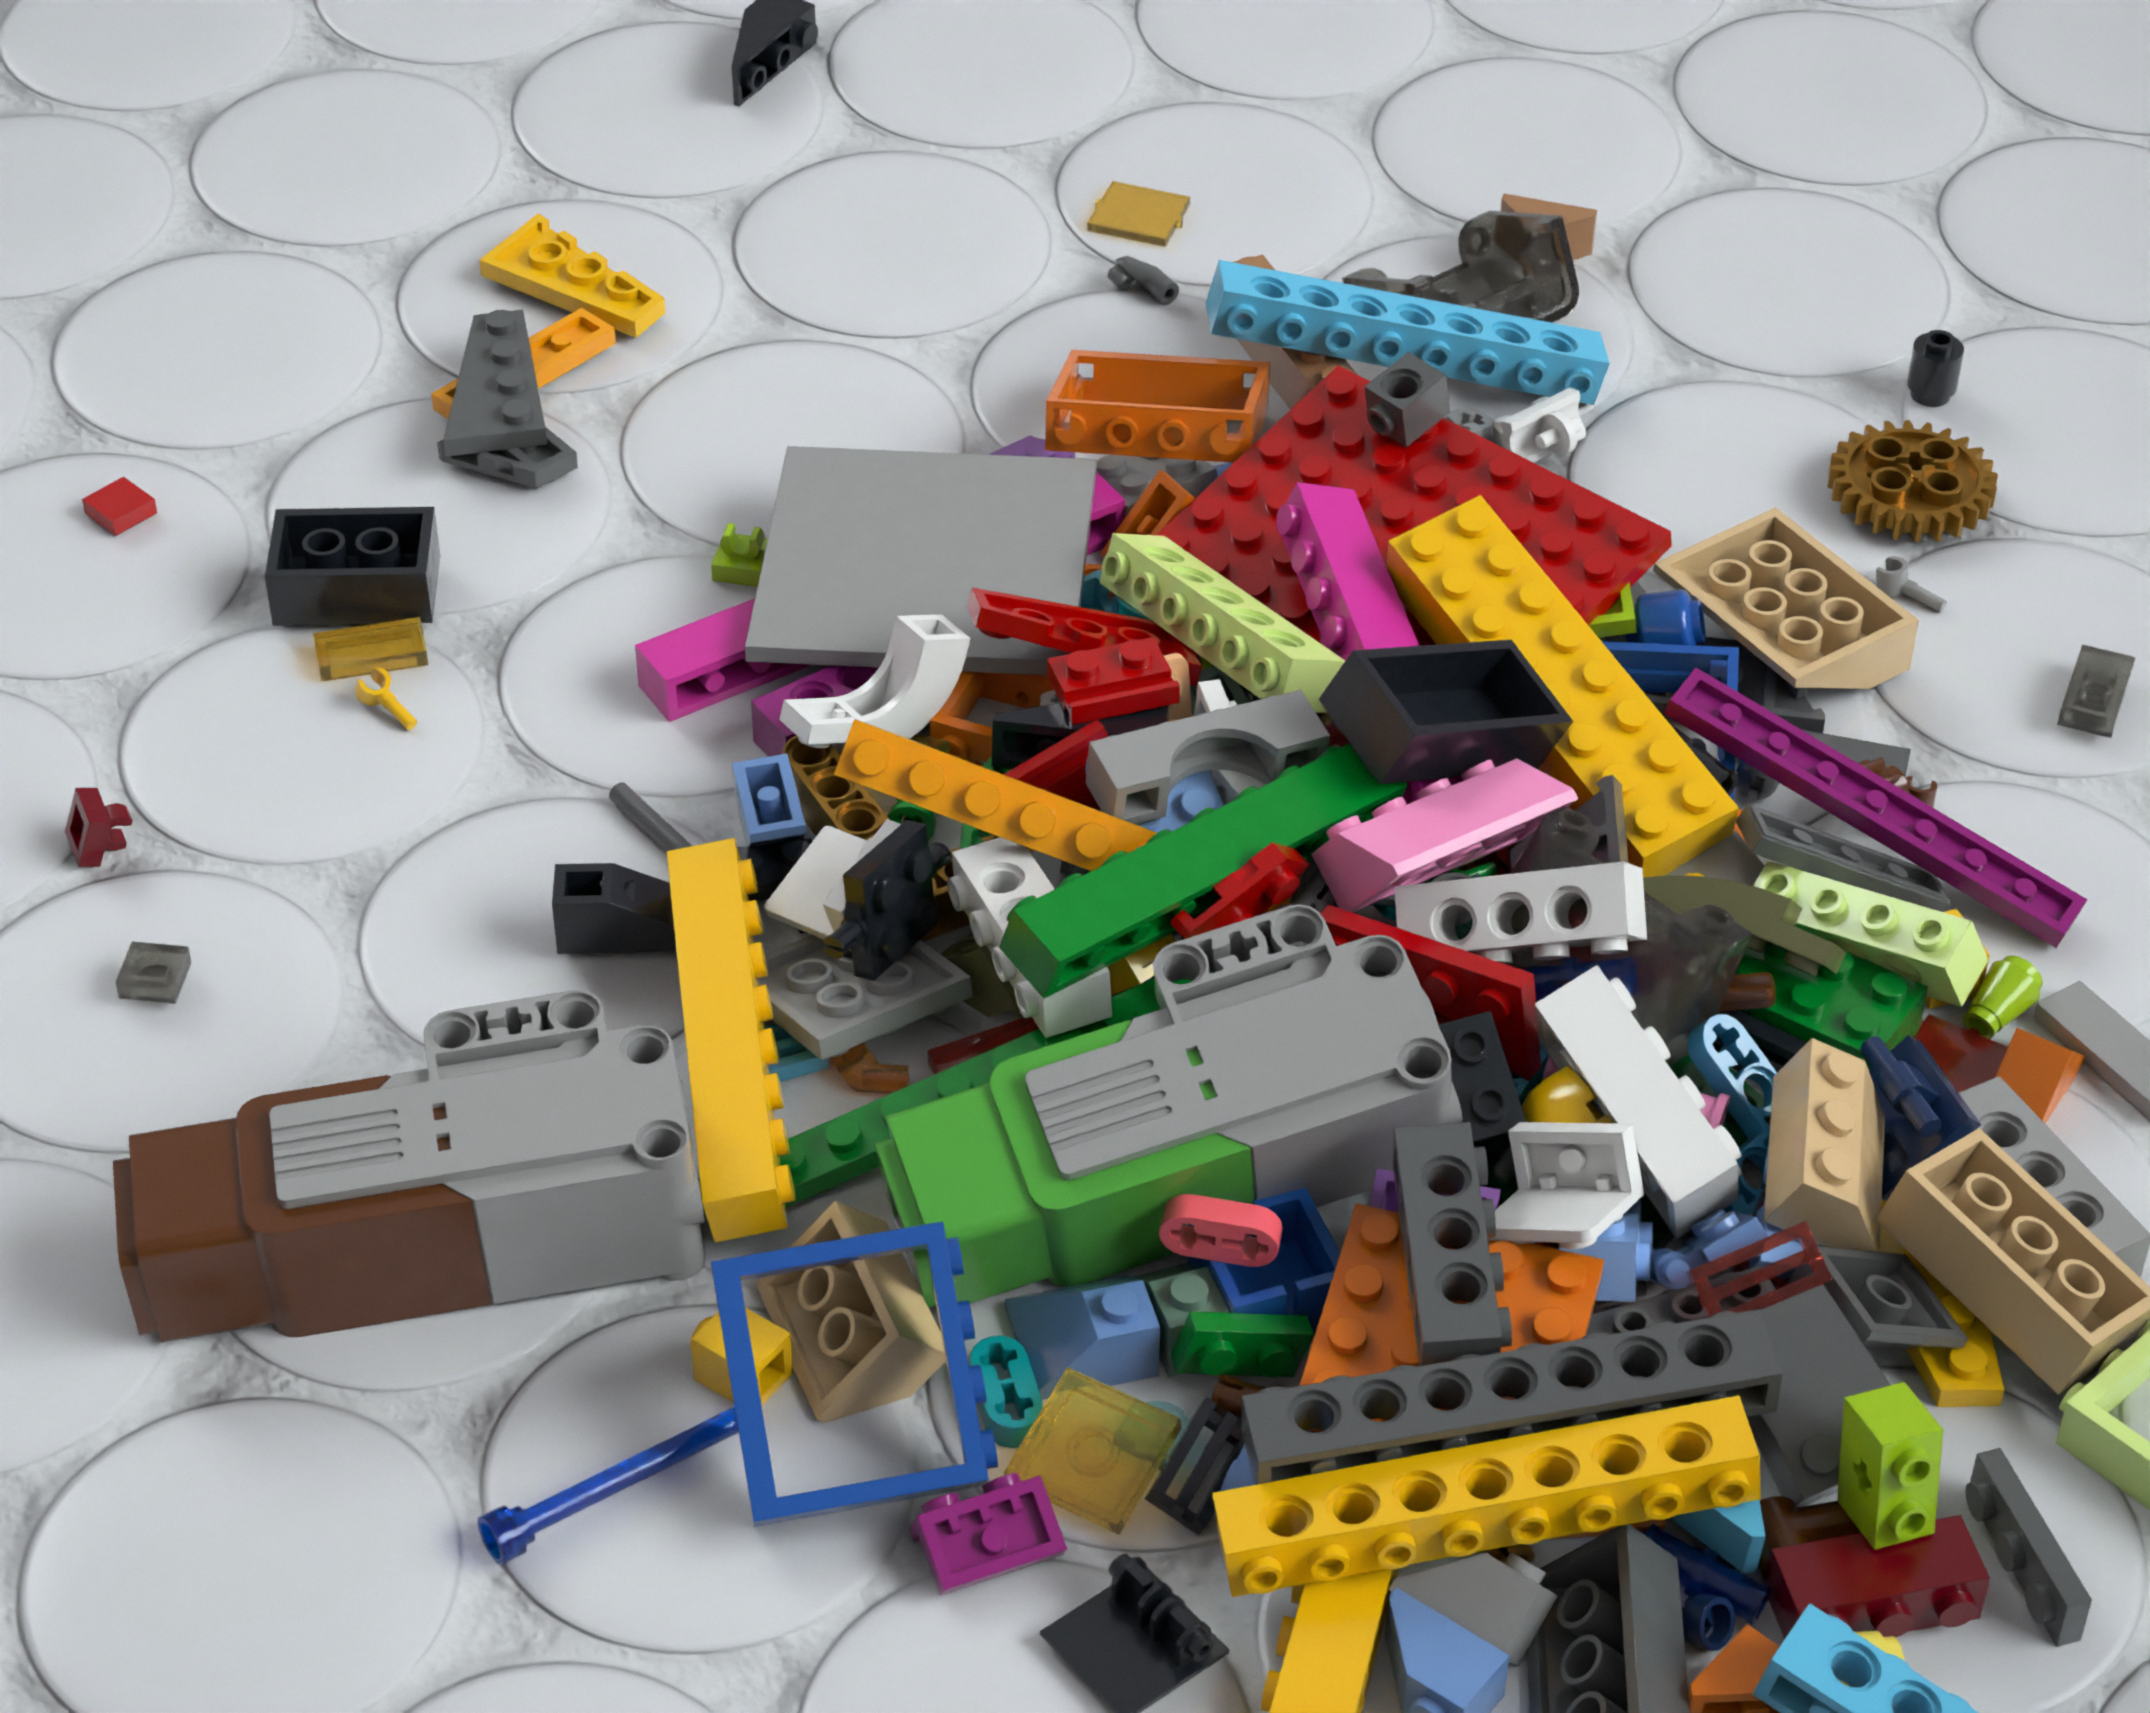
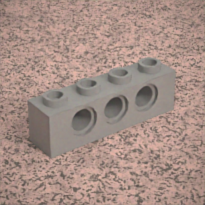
M1998 1076L1960 1092L1959 1094L1981 1123L1979 1128L2130 1269L2141 1277L2150 1246V1233L2010 1086Z

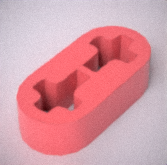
M1182 1194L1171 1198L1166 1203L1160 1224L1159 1236L1166 1248L1183 1256L1248 1267H1260L1271 1263L1276 1258L1283 1228L1282 1221L1277 1214L1266 1207L1195 1194ZM1247 1234H1252V1235H1255V1236H1258V1237H1251V1236H1248Z

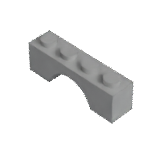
M1297 690L1089 742L1085 783L1102 812L1133 824H1139L1166 817L1169 793L1177 783L1192 774L1207 770H1230L1251 776L1266 785L1274 781L1279 774L1291 766L1297 765L1301 768L1315 761L1328 749L1330 735L1302 690Z

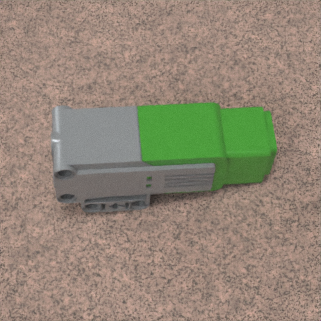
M1298 904L1283 907L1165 946L1156 955L1153 963L1156 996L1160 1010L1136 1017L1132 1021H1123L1011 1057L999 1063L993 1070L990 1083L886 1116L890 1139L875 1143V1149L886 1196L897 1229L943 1221L946 1238L958 1237L964 1275L953 1276L957 1302L969 1300L971 1304L1044 1279H1048L1055 1285L1067 1287L1095 1281L1177 1254L1166 1248L1162 1243L1159 1229L1166 1203L1178 1195L1195 1194L1253 1204L1255 1200L1307 1188L1315 1206L1320 1207L1372 1190L1377 1168L1393 1171L1394 1127L1462 1123L1463 1121L1459 1099L1451 1081L1450 1050L1438 1026L1432 1004L1426 992L1422 989L1402 945L1390 936L1372 935L1336 946L1325 919L1319 911L1310 906ZM1295 942L1308 943L1300 947L1290 946V944ZM1180 979L1192 980L1187 984L1173 983ZM926 1249L906 1252L914 1278L928 1307L936 1306Z

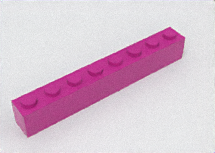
M1296 482L1287 502L1278 511L1277 530L1283 538L1291 558L1292 568L1297 573L1305 593L1307 606L1312 611L1321 634L1323 646L1345 661L1353 650L1419 646L1354 489ZM1461 776L1448 778L1451 786L1463 781ZM1444 778L1406 782L1408 785L1402 797L1406 804L1419 800L1416 794L1420 790Z

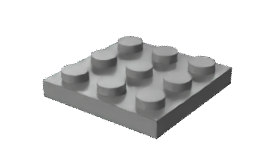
M811 935L766 953L768 976L758 978L759 986L767 985L773 1011L772 1021L821 1060L843 1055L854 1046L878 1036L895 1033L904 1025L928 1015L942 1013L949 1009L950 1006L973 997L971 977L922 940H919L881 976L872 981L854 975L852 951L848 950L842 958L834 959L825 952L823 946L827 944H823L824 939Z

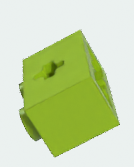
M1905 1382L1844 1397L1837 1502L1874 1550L1935 1534L1943 1428Z

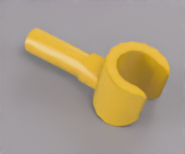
M374 668L371 673L372 679L381 688L379 690L369 689L363 680H357L355 695L362 704L367 706L381 704L407 730H411L416 726L417 720L389 690L391 677L388 671L383 668Z

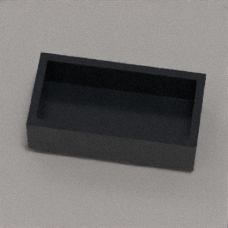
M1512 640L1353 650L1318 699L1332 717L1337 730L1345 735L1363 760L1366 770L1376 778L1379 784L1459 777L1465 771L1487 760H1492L1494 766L1498 767L1514 759H1519L1538 769L1574 722Z

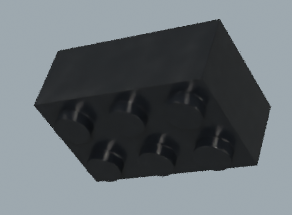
M435 508L276 509L265 571L272 625L303 627L308 625L347 624L357 626L362 624L410 625L415 623H433L440 564Z

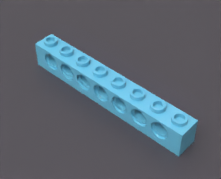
M1218 260L1206 299L1210 332L1214 335L1390 367L1409 352L1446 374L1447 378L1548 397L1572 388L1579 390L1580 403L1591 405L1595 404L1610 364L1601 333L1598 331Z

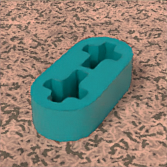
M1002 1335L982 1339L973 1347L970 1353V1366L980 1364L982 1369L987 1403L978 1404L985 1429H992L994 1441L1000 1446L1022 1448L1030 1445L1040 1437L1043 1430V1404L1027 1353L1021 1343L1010 1337ZM1001 1363L1002 1368L1008 1370V1378L999 1380L996 1369L991 1364ZM1014 1403L1017 1415L1023 1419L1012 1420L1009 1413H1005V1404Z

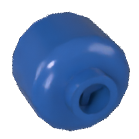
M1684 589L1645 593L1635 600L1634 614L1637 633L1625 634L1626 642L1695 646L1698 643L1705 642L1706 630L1702 604L1700 600L1692 601V598Z

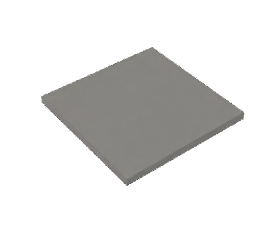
M787 446L745 644L746 661L879 668L888 651L896 616L942 614L971 638L962 669L963 672L1047 675V658L1070 653L1013 637L998 639L987 636L980 632L979 628H975L967 610V604L973 587L1077 607L1081 606L1097 475V459Z

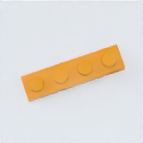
M580 308L529 337L538 389L615 345V328L585 309ZM458 378L431 393L433 410L449 419Z

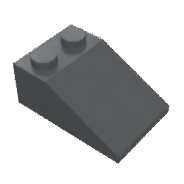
M1823 1284L1761 1310L1783 1375L1777 1412L1747 1416L1753 1437L1781 1496L1791 1498L1797 1507L1806 1506L1838 1492L1844 1397L1891 1385Z

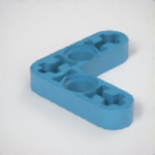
M1717 1014L1694 1026L1690 1031L1687 1040L1688 1053L1716 1095L1719 1096L1721 1093L1730 1095L1728 1111L1748 1137L1738 1147L1741 1157L1736 1162L1740 1170L1744 1159L1754 1162L1759 1167L1763 1180L1770 1134V1125H1768L1765 1118L1771 1115L1773 1077L1777 1072L1737 1019L1727 1014ZM1717 1036H1719L1724 1043V1046L1721 1047L1719 1053L1714 1049L1712 1043L1715 1042ZM1739 1062L1743 1069L1731 1074L1729 1069ZM1745 1079H1751L1761 1087L1764 1093V1105L1762 1108L1753 1106L1744 1095L1743 1085ZM1742 1175L1739 1176V1200L1723 1210L1725 1213L1737 1211L1748 1215L1752 1214L1764 1203L1766 1184L1762 1181L1761 1188L1755 1189L1745 1182Z

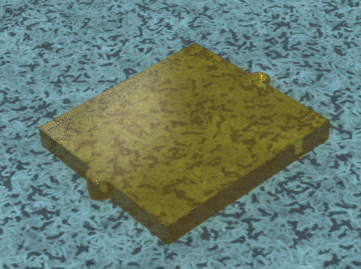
M1112 181L1102 199L1095 201V211L1087 222V231L1166 247L1176 228H1182L1183 216L1190 206V197Z

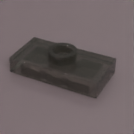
M2082 645L2060 710L2057 725L2111 738L2136 657Z

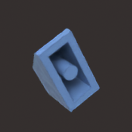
M788 754L732 763L738 814L746 847L803 839L807 834L806 824Z
M1395 1588L1389 1595L1385 1638L1402 1713H1491L1505 1696L1510 1655L1399 1588Z

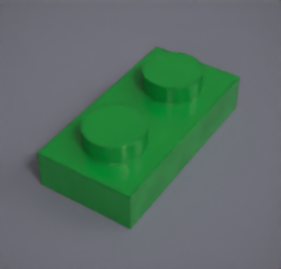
M1190 1311L1171 1352V1357L1176 1373L1294 1377L1314 1334L1308 1316Z

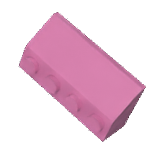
M1514 759L1498 767L1494 766L1492 760H1487L1461 774L1463 781L1451 786L1448 778H1444L1420 790L1416 794L1419 800L1406 804L1403 797H1398L1372 811L1374 818L1364 823H1361L1357 815L1339 822L1326 831L1330 840L1311 855L1338 907L1354 913L1394 896L1395 886L1424 883L1523 840L1578 800V797L1573 788L1519 759Z

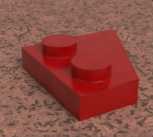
M1271 842L1249 859L1243 867L1231 873L1213 887V892L1219 899L1197 918L1191 917L1183 910L1170 921V924L1186 939L1262 915L1273 904L1285 901L1295 892L1300 884L1298 877L1308 868L1309 864L1296 849Z

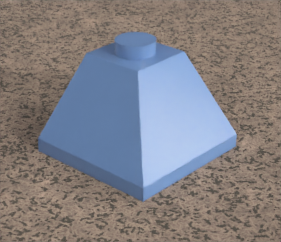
M1122 1275L1005 1299V1309L1015 1339L1022 1344L1027 1353L1042 1400L1159 1376L1160 1325L1142 1279Z

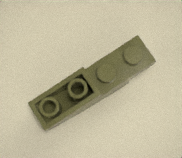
M1673 875L1643 878L1646 929L1651 920L1671 928L1667 935L1668 939L1699 952L1703 942L1721 950L1729 930L1732 929L1730 940L1758 953L1763 952L1766 944L1786 952L1783 963L1814 977L1820 967L1837 974L1846 955V952L1836 944L1795 927L1803 908L1790 898L1759 887L1717 878Z

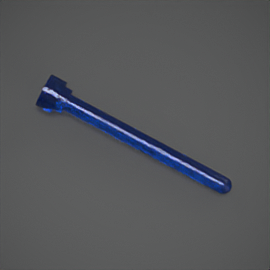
M735 1407L713 1416L524 1510L520 1506L509 1509L502 1505L478 1517L479 1533L488 1553L497 1564L503 1565L525 1554L527 1545L535 1541V1533L739 1433Z

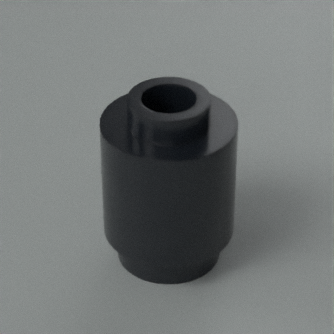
M1933 330L1918 336L1914 341L1907 386L1912 399L1920 405L1927 407L1943 406L1949 402L1950 397L1957 391L1964 346L1951 333L1944 330Z

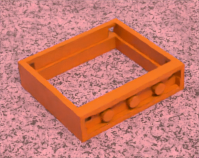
M1071 350L1046 400L1045 451L1234 463L1259 440L1268 412L1270 362ZM1079 363L1093 364V378L1081 377V374H1078ZM1244 373L1256 374L1251 388L1243 387ZM1227 420L1242 421L1238 433H1227Z

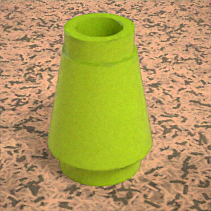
M2009 955L2003 960L1993 962L1968 1012L1963 1017L1966 1028L1975 1036L1989 1040L2034 1005L2040 998V988L2043 985L2041 974L2035 966L2027 960L2014 955Z

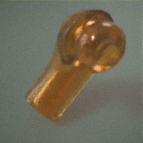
M865 1043L850 1048L843 1055L831 1057L835 1069L854 1091L891 1094L909 1086V1065L879 1064Z

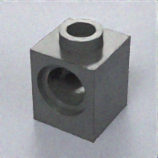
M1409 352L1364 386L1369 425L1378 434L1389 436L1406 448L1450 413L1446 374Z

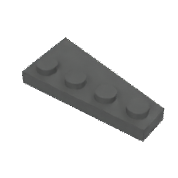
M523 309L512 311L495 310L487 314L473 315L443 439L445 457L547 445L546 428Z

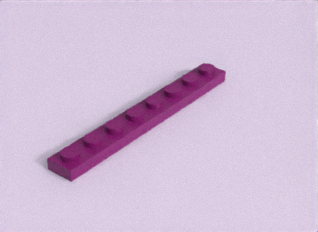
M1696 667L1667 705L1664 714L2055 948L2058 947L2088 900Z

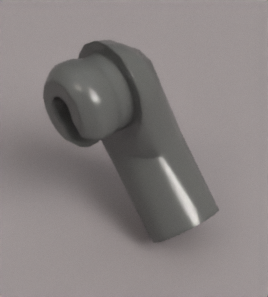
M1129 256L1116 259L1115 262L1117 264L1107 273L1108 278L1119 289L1127 290L1135 280L1163 304L1173 302L1179 293V286L1158 267Z

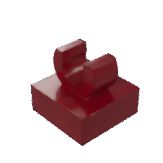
M75 788L65 834L78 867H100L105 849L117 851L126 848L127 842L122 829L111 828L132 825L133 820L127 806L119 803L105 806L98 788Z

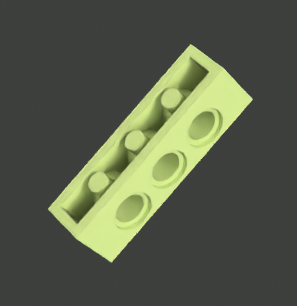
M1767 861L1753 885L1790 898L1803 908L1795 927L1830 941L1847 952L1927 986L1926 996L1962 1007L1988 962V957L1971 920L1771 861Z

